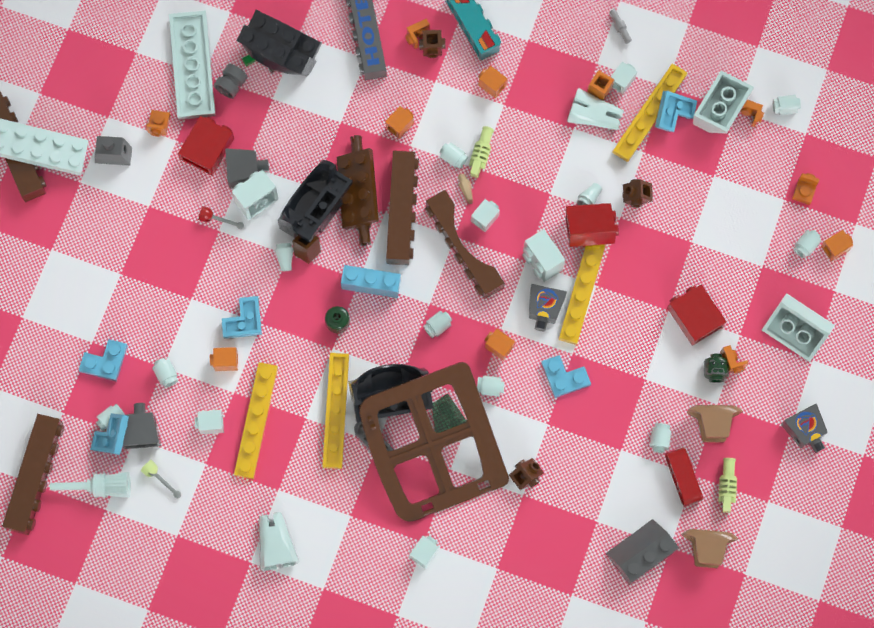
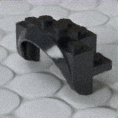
M255 10L249 25L244 24L236 40L260 64L278 72L308 76L317 62L314 59L322 45V42L258 10Z
M321 160L298 187L282 210L278 219L279 229L293 238H296L298 235L310 243L317 232L322 233L342 206V198L353 184V181L339 173L334 163Z
M388 364L372 368L364 372L357 379L348 381L356 422H362L359 410L364 399L429 374L425 368H417L406 364ZM433 390L423 393L421 396L426 410L433 409L431 396ZM402 401L379 410L377 415L379 419L411 413L407 401Z

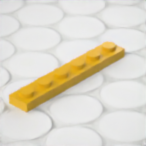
M673 63L670 65L613 149V154L629 162L657 120L663 91L675 93L688 72Z
M606 245L585 246L559 336L560 341L574 345L578 343Z
M330 353L323 468L342 469L349 370V354Z
M258 363L234 472L235 476L254 479L278 371L277 365Z

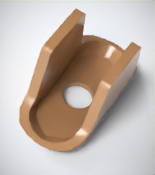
M695 405L687 410L688 415L698 420L702 442L724 443L726 441V438L730 435L732 418L743 412L741 408L733 405Z
M688 529L681 534L682 537L692 542L695 566L705 568H718L723 563L727 544L739 540L733 533Z

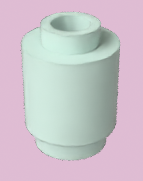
M796 95L779 96L777 99H773L774 114L798 113V109H801L800 98H797Z
M452 142L449 144L445 143L440 149V158L454 168L461 169L468 159V156L465 155L466 153Z
M806 230L795 243L793 250L802 258L810 256L821 243L820 235L814 230Z
M439 311L426 321L423 328L431 338L438 337L452 326L450 323L452 318L446 311L444 313Z
M161 358L154 362L152 369L164 388H168L178 382V375L169 359Z
M478 377L477 389L481 395L499 397L500 393H504L505 382L501 381V377Z
M117 404L109 406L96 417L98 419L96 424L102 431H107L111 413L125 415Z
M655 423V426L652 428L650 447L653 448L654 452L664 453L665 450H669L672 432L670 425Z

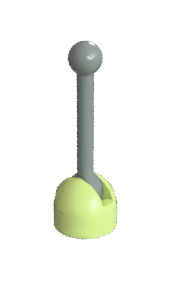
M149 460L140 470L147 477L155 476L173 493L175 498L181 497V492L176 491L157 473L158 467L152 460Z

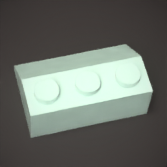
M721 70L695 112L693 125L709 133L727 134L754 87Z
M786 293L762 328V331L810 362L835 325Z

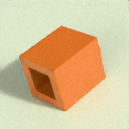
M491 65L487 70L483 69L478 76V86L495 99L507 86L508 78Z
M598 70L589 83L587 92L604 101L613 87L614 79Z
M399 106L385 121V128L400 139L414 124V115L409 109Z
M842 230L826 239L822 243L821 248L832 262L850 251L854 245L851 236Z
M496 329L494 333L490 331L484 340L486 341L485 348L502 361L509 355L516 342L499 329Z
M213 348V354H210V366H213L215 371H238L237 348Z

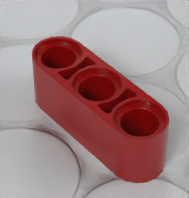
M683 447L665 453V458L682 505L687 506L703 501L702 492L686 449Z

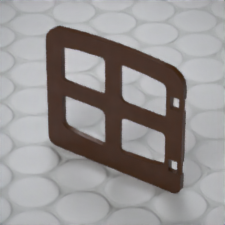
M458 362L371 395L361 403L359 413L374 464L396 514L402 520L416 521L508 484L509 476L471 369L467 363ZM451 385L467 420L465 423L450 429L435 432L421 396L423 393L441 386ZM407 401L419 433V439L408 445L388 451L377 414L383 408ZM473 437L483 474L479 479L455 487L451 481L441 451L447 445ZM424 455L428 458L439 493L422 501L410 503L403 492L394 467ZM488 480L490 486L479 490L478 484ZM432 502L433 508L423 512L421 506Z

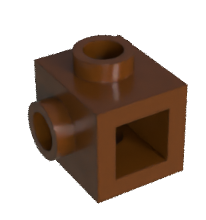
M424 30L423 39H419V50H423V56L428 58L442 56V49H445V38H442L441 30Z
M633 179L629 183L623 184V203L629 204L633 208L642 207V204L653 202L652 183L641 179Z
M533 458L527 461L523 459L515 465L516 469L509 474V477L521 491L528 486L531 488L536 486L544 472Z

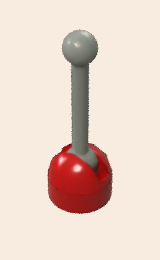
M202 206L198 218L200 221L209 222L215 219L237 226L238 229L244 228L242 222L237 223L215 216L208 207Z

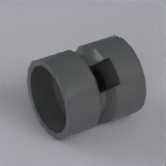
M229 63L222 72L223 76L218 77L214 83V87L222 95L233 99L239 91L238 86H243L248 76L242 69Z

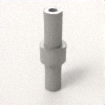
M612 9L609 14L615 23L614 27L617 32H620L624 42L628 44L632 39L626 30L627 26L624 20H621L616 9Z

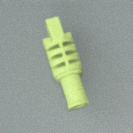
M483 126L480 139L475 143L469 166H472L471 177L478 178L481 169L486 167L491 150L490 140L494 129L491 127Z
M723 458V475L719 478L718 502H723V513H730L731 503H736V459Z

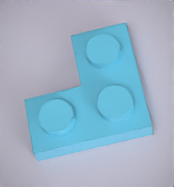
M663 91L655 127L668 132H674L678 116L693 119L697 100L670 91Z
M258 296L239 298L240 317L221 319L224 339L262 335Z
M108 339L103 357L84 352L79 372L117 382L128 345Z
M560 355L541 361L554 398L591 386L585 366L566 372Z
M111 413L107 432H94L90 450L120 455L129 416Z

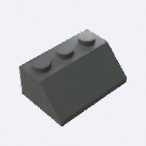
M652 519L609 550L606 555L630 586L676 552L679 547L669 533Z

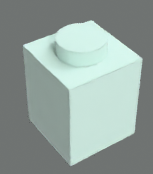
M622 61L611 75V78L614 79L612 88L623 95L636 79L638 71H636L635 67Z
M484 199L471 215L470 221L486 232L499 217L500 210L498 205L493 201L489 202Z
M222 410L198 411V417H195V429H199L200 434L224 433Z
M422 536L409 554V558L426 569L439 550L438 542L430 536L427 538Z

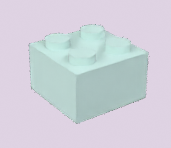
M264 170L254 172L247 181L238 183L232 190L234 202L247 220L279 199L276 186Z
M544 229L524 242L522 256L528 264L531 263L534 267L533 272L538 279L541 278L545 282L563 271L566 259Z

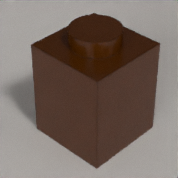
M316 235L310 243L299 236L292 240L294 255L308 264L321 253L320 240Z

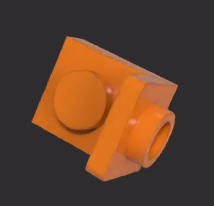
M427 18L407 27L405 38L409 45H413L414 49L418 48L416 37L422 38L423 31L430 30Z
M748 99L740 111L745 116H754L751 125L753 127L756 126L757 122L761 123L765 113L762 112V104Z
M151 110L149 123L146 124V129L150 135L156 137L167 135L171 116L170 112Z
M802 173L798 179L792 200L810 205L820 179L816 178L813 174Z
M731 345L723 347L720 351L722 357L727 359L729 373L734 372V374L745 371L749 364L748 360L737 363V353L735 350H732Z

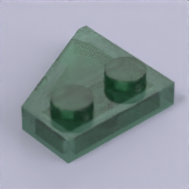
M448 393L433 403L432 412L435 432H442L466 422V419Z

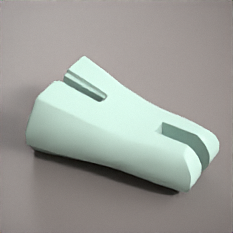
M578 88L567 122L618 130L620 125L618 119L622 118L624 111Z
M281 512L273 513V524L275 526L270 527L267 514L259 516L261 571L279 569V564L283 568L299 563Z

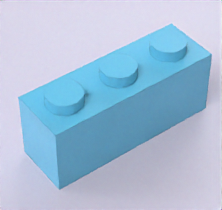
M344 265L341 279V289L392 298H398L401 284V274Z

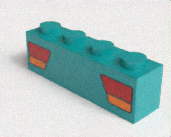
M445 0L480 61L500 52L501 39L498 34H494L492 31V24L489 19H485L480 4H476L475 0Z

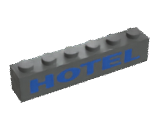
M346 0L347 8L351 7L352 12L349 13L350 24H354L355 30H352L353 40L358 43V47H355L356 56L361 58V64H358L360 75L364 74L365 81L387 77L373 0Z

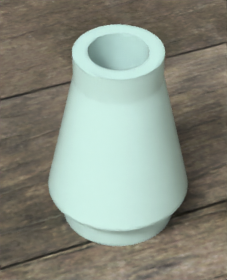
M593 183L578 195L577 204H595L602 191V187L597 183Z
M291 243L277 244L275 253L280 265V271H291L293 257Z

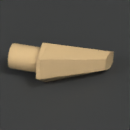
M465 174L458 175L459 187L468 204H472L471 182L466 179Z

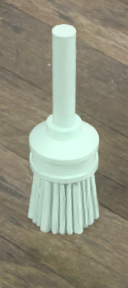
M130 472L111 475L94 473L92 479L87 480V482L50 483L49 488L50 491L87 490V492H92L94 498H106L107 496L129 498L131 494Z

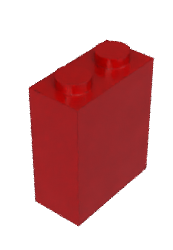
M199 116L179 150L178 156L180 160L213 176L226 154L225 149H229L234 140L233 132L225 125L220 126L209 117Z
M611 203L566 206L565 221L570 247L615 244V238L619 236L618 224L615 225L614 223L616 222V211H612Z
M702 284L697 287L695 285L691 286L685 291L686 294L681 297L676 295L670 299L667 307L692 346L720 330L727 323Z

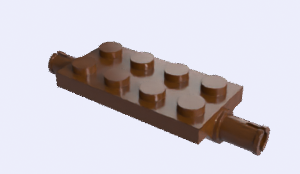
M354 135V138L353 136L350 137L352 152L337 157L338 172L353 181V184L342 198V228L346 230L356 228L359 234V245L367 246V243L371 245L369 229L372 223L379 222L373 150L370 148L363 149L362 136Z

